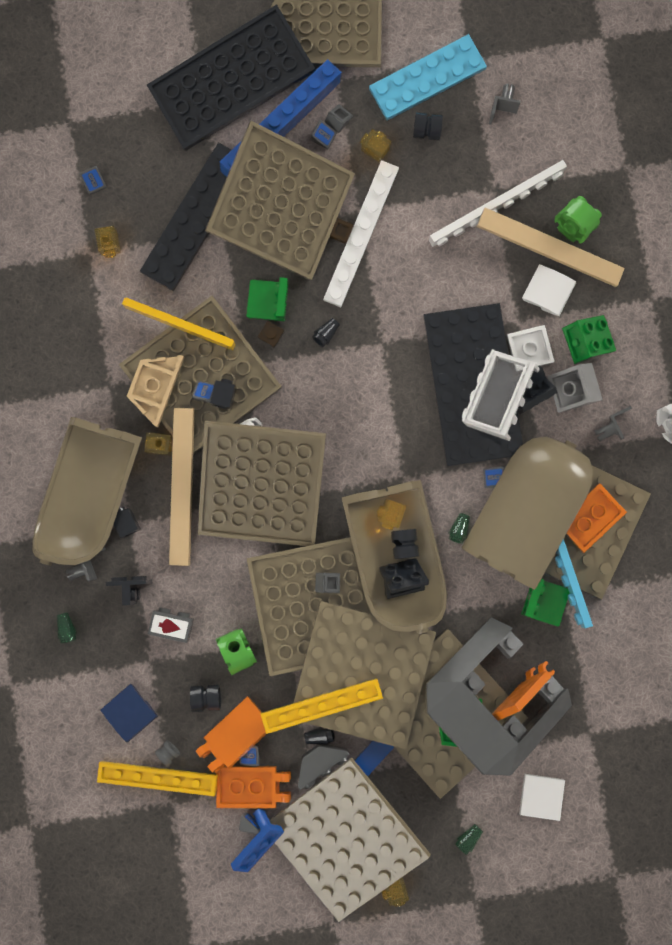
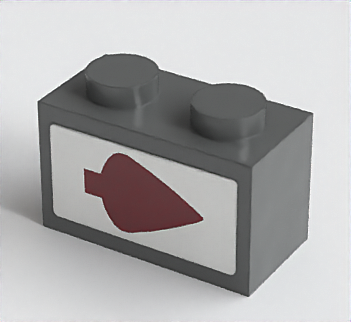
M159 607V610L153 611L148 630L149 635L184 643L189 642L194 618H190L189 613L178 612V615L170 613V609Z

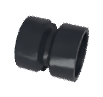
M416 112L413 138L424 139L425 136H428L429 140L440 141L443 115L432 114L428 117L427 113Z
M416 529L391 532L392 543L395 544L393 548L394 559L419 557V548L415 544V541L418 540Z
M202 685L191 686V711L203 712L205 708L208 711H220V685H208L207 688H204Z

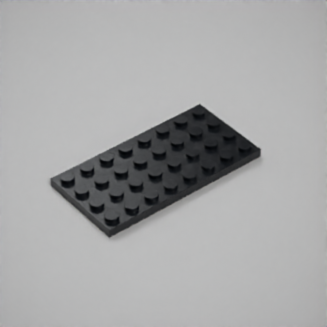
M276 4L148 83L147 87L183 149L187 151L311 75L316 70Z
M500 303L424 314L447 467L512 457L519 447L523 445L518 411L515 414L518 418L515 425L511 424L508 435L511 437L510 441L470 428L462 422L463 411L470 403V394L476 389L478 384L477 378L484 370L487 355H490L492 349L508 355ZM498 359L473 420L499 428L512 398L507 384L513 381L510 362Z

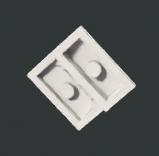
M539 264L522 299L541 307L543 311L560 316L576 285V281Z

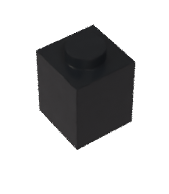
M227 379L215 381L210 401L212 406L228 410L232 409L236 393V386L232 384L233 381Z
M121 507L118 509L114 526L120 538H125L141 530L130 508L125 509V507Z

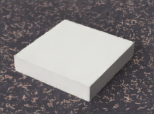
M545 325L506 335L512 356L536 362L538 366L554 363ZM514 364L516 372L523 371L524 367Z
M524 773L519 814L560 821L565 780Z

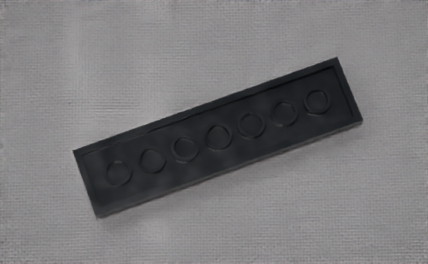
M219 142L140 269V273L173 292L209 234L205 229L227 178L220 171V161L231 149Z

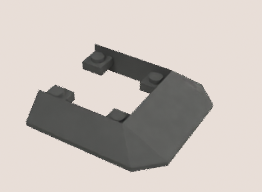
M492 617L426 684L427 714L482 775L511 776L571 708L572 703L568 688L564 689L551 676L538 691L547 703L526 727L514 715L510 716L503 725L498 722L476 697L486 684L473 670L495 647L509 659L521 648L523 643L512 633V627Z

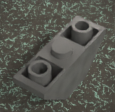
M320 744L310 749L302 758L298 788L300 790L304 787L308 789L315 783L317 777L320 775L324 777L332 771L331 767L335 764H338V766L348 760L349 750L344 747Z

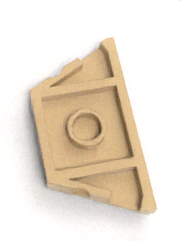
M182 355L140 360L127 397L155 427L160 425L185 358Z

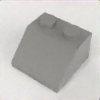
M592 363L579 364L548 376L549 381L556 387L558 392L553 395L558 413L603 400Z

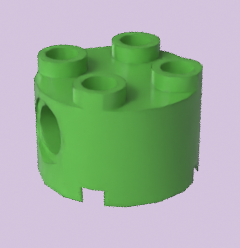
M578 196L569 201L568 205L555 216L554 221L559 223L557 227L559 232L572 242L578 240L579 243H583L590 233L599 226L602 214L598 209L588 204L584 197Z
M242 628L216 638L217 645L225 663L229 667L231 675L247 669L257 662L250 646L246 647L249 643Z

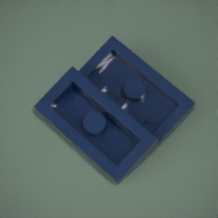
M129 684L100 710L116 732L127 743L158 717L150 704L142 698L132 684Z

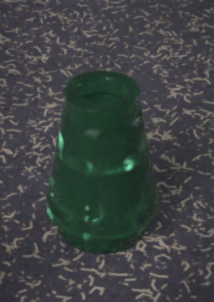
M459 513L448 532L449 540L463 544L464 540L467 539L470 516Z
M69 613L57 615L58 639H60L62 644L77 639V632Z
M474 824L456 838L455 845L465 855L469 852L472 853L483 831Z

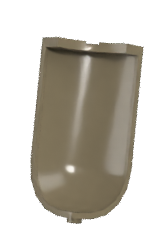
M76 417L70 418L34 529L32 551L40 559V563L50 566L52 562L64 565H77L91 560L103 549L110 536L142 437L112 428H106L104 431L100 429L101 425Z
M545 436L533 438L520 446L508 462L465 540L462 549L474 557L489 563L488 565L498 571L510 575L513 579L535 590L588 495L593 475L590 459L575 449L577 445L568 440L563 443Z
M421 480L387 487L388 491L386 489L372 490L342 497L363 591L371 613L383 626L393 631L410 632L416 630L417 634L428 632V627L436 625L443 618L446 610L447 591ZM416 529L418 540L415 541V544L419 548V557L394 559L393 548L395 544L392 543L391 532ZM416 558L429 580V584L425 585V590L387 599L384 579L379 567Z

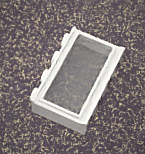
M492 349L490 355H487L483 372L477 378L478 384L476 389L470 394V403L463 411L462 422L470 428L510 441L511 437L508 435L511 424L515 425L517 423L516 411L519 406L523 407L525 404L523 395L526 388L530 389L532 387L533 381L530 378L533 371L539 372L540 369L536 362L523 360Z

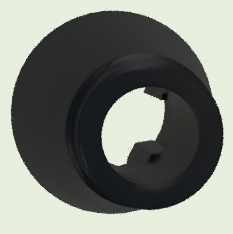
M331 318L314 331L313 340L322 347L328 345L340 324Z
M323 727L304 733L306 744L330 745V742L335 741L334 730Z

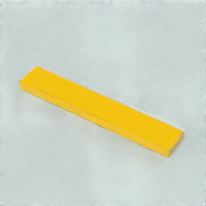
M127 297L122 302V305L128 310L232 351L234 350L236 344L231 338Z
M375 678L261 713L265 732L268 734L383 699L378 679Z
M100 761L97 782L215 796L218 775Z

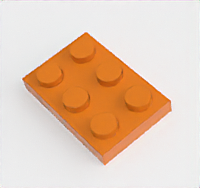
M599 483L588 493L566 536L582 553H585L627 511Z

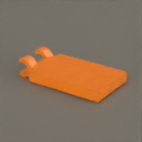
M547 661L538 666V674L533 675V672L536 670L535 667L526 671V680L521 682L492 713L498 721L520 712L551 676L554 675V670L549 672L546 670Z
M248 696L204 737L207 743L196 750L199 757L206 758L211 752L216 757V760L207 766L212 773H218L225 765L227 768H231L266 735L261 718L262 712Z
M224 766L216 773L218 775L216 808H276L277 802L288 803L291 800V791L280 792V782H290L291 771L277 772V766H232L231 768Z

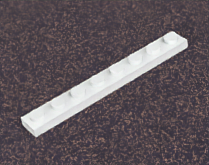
M381 160L323 301L342 307L399 167Z
M562 160L433 233L429 238L432 247L435 245L442 246L448 242L449 237L453 235L457 237L465 232V228L477 226L484 208L498 213L497 210L504 207V209L512 206L515 203L514 200L518 198L522 200L531 194L530 191L535 188L537 190L542 189L549 180H558L564 175L563 172L567 167L565 162Z

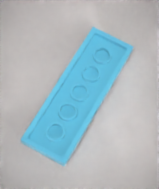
M468 34L369 86V90L386 120H389L485 70L487 65Z

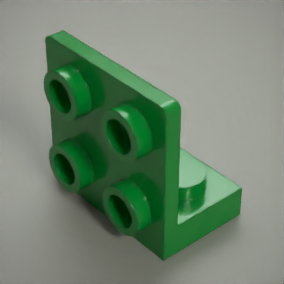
M280 277L279 282L250 280L247 318L285 322L288 278Z
M604 315L577 320L562 328L574 364L616 351Z
M541 579L535 590L529 587L521 615L557 627L560 626L568 595L570 594L568 588Z

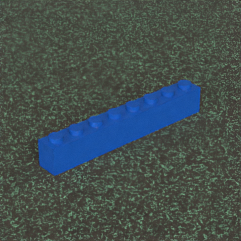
M327 59L259 125L284 137L340 83L341 71ZM241 142L220 161V171L226 177Z

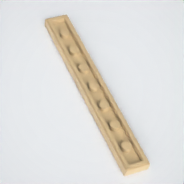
M488 208L483 209L477 227L614 287L618 286L624 268Z
M174 408L169 565H190L195 409Z

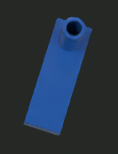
M371 741L354 761L368 777L394 746Z
M259 808L253 813L260 832L231 863L233 871L249 872L284 833L280 825L270 823L263 808Z

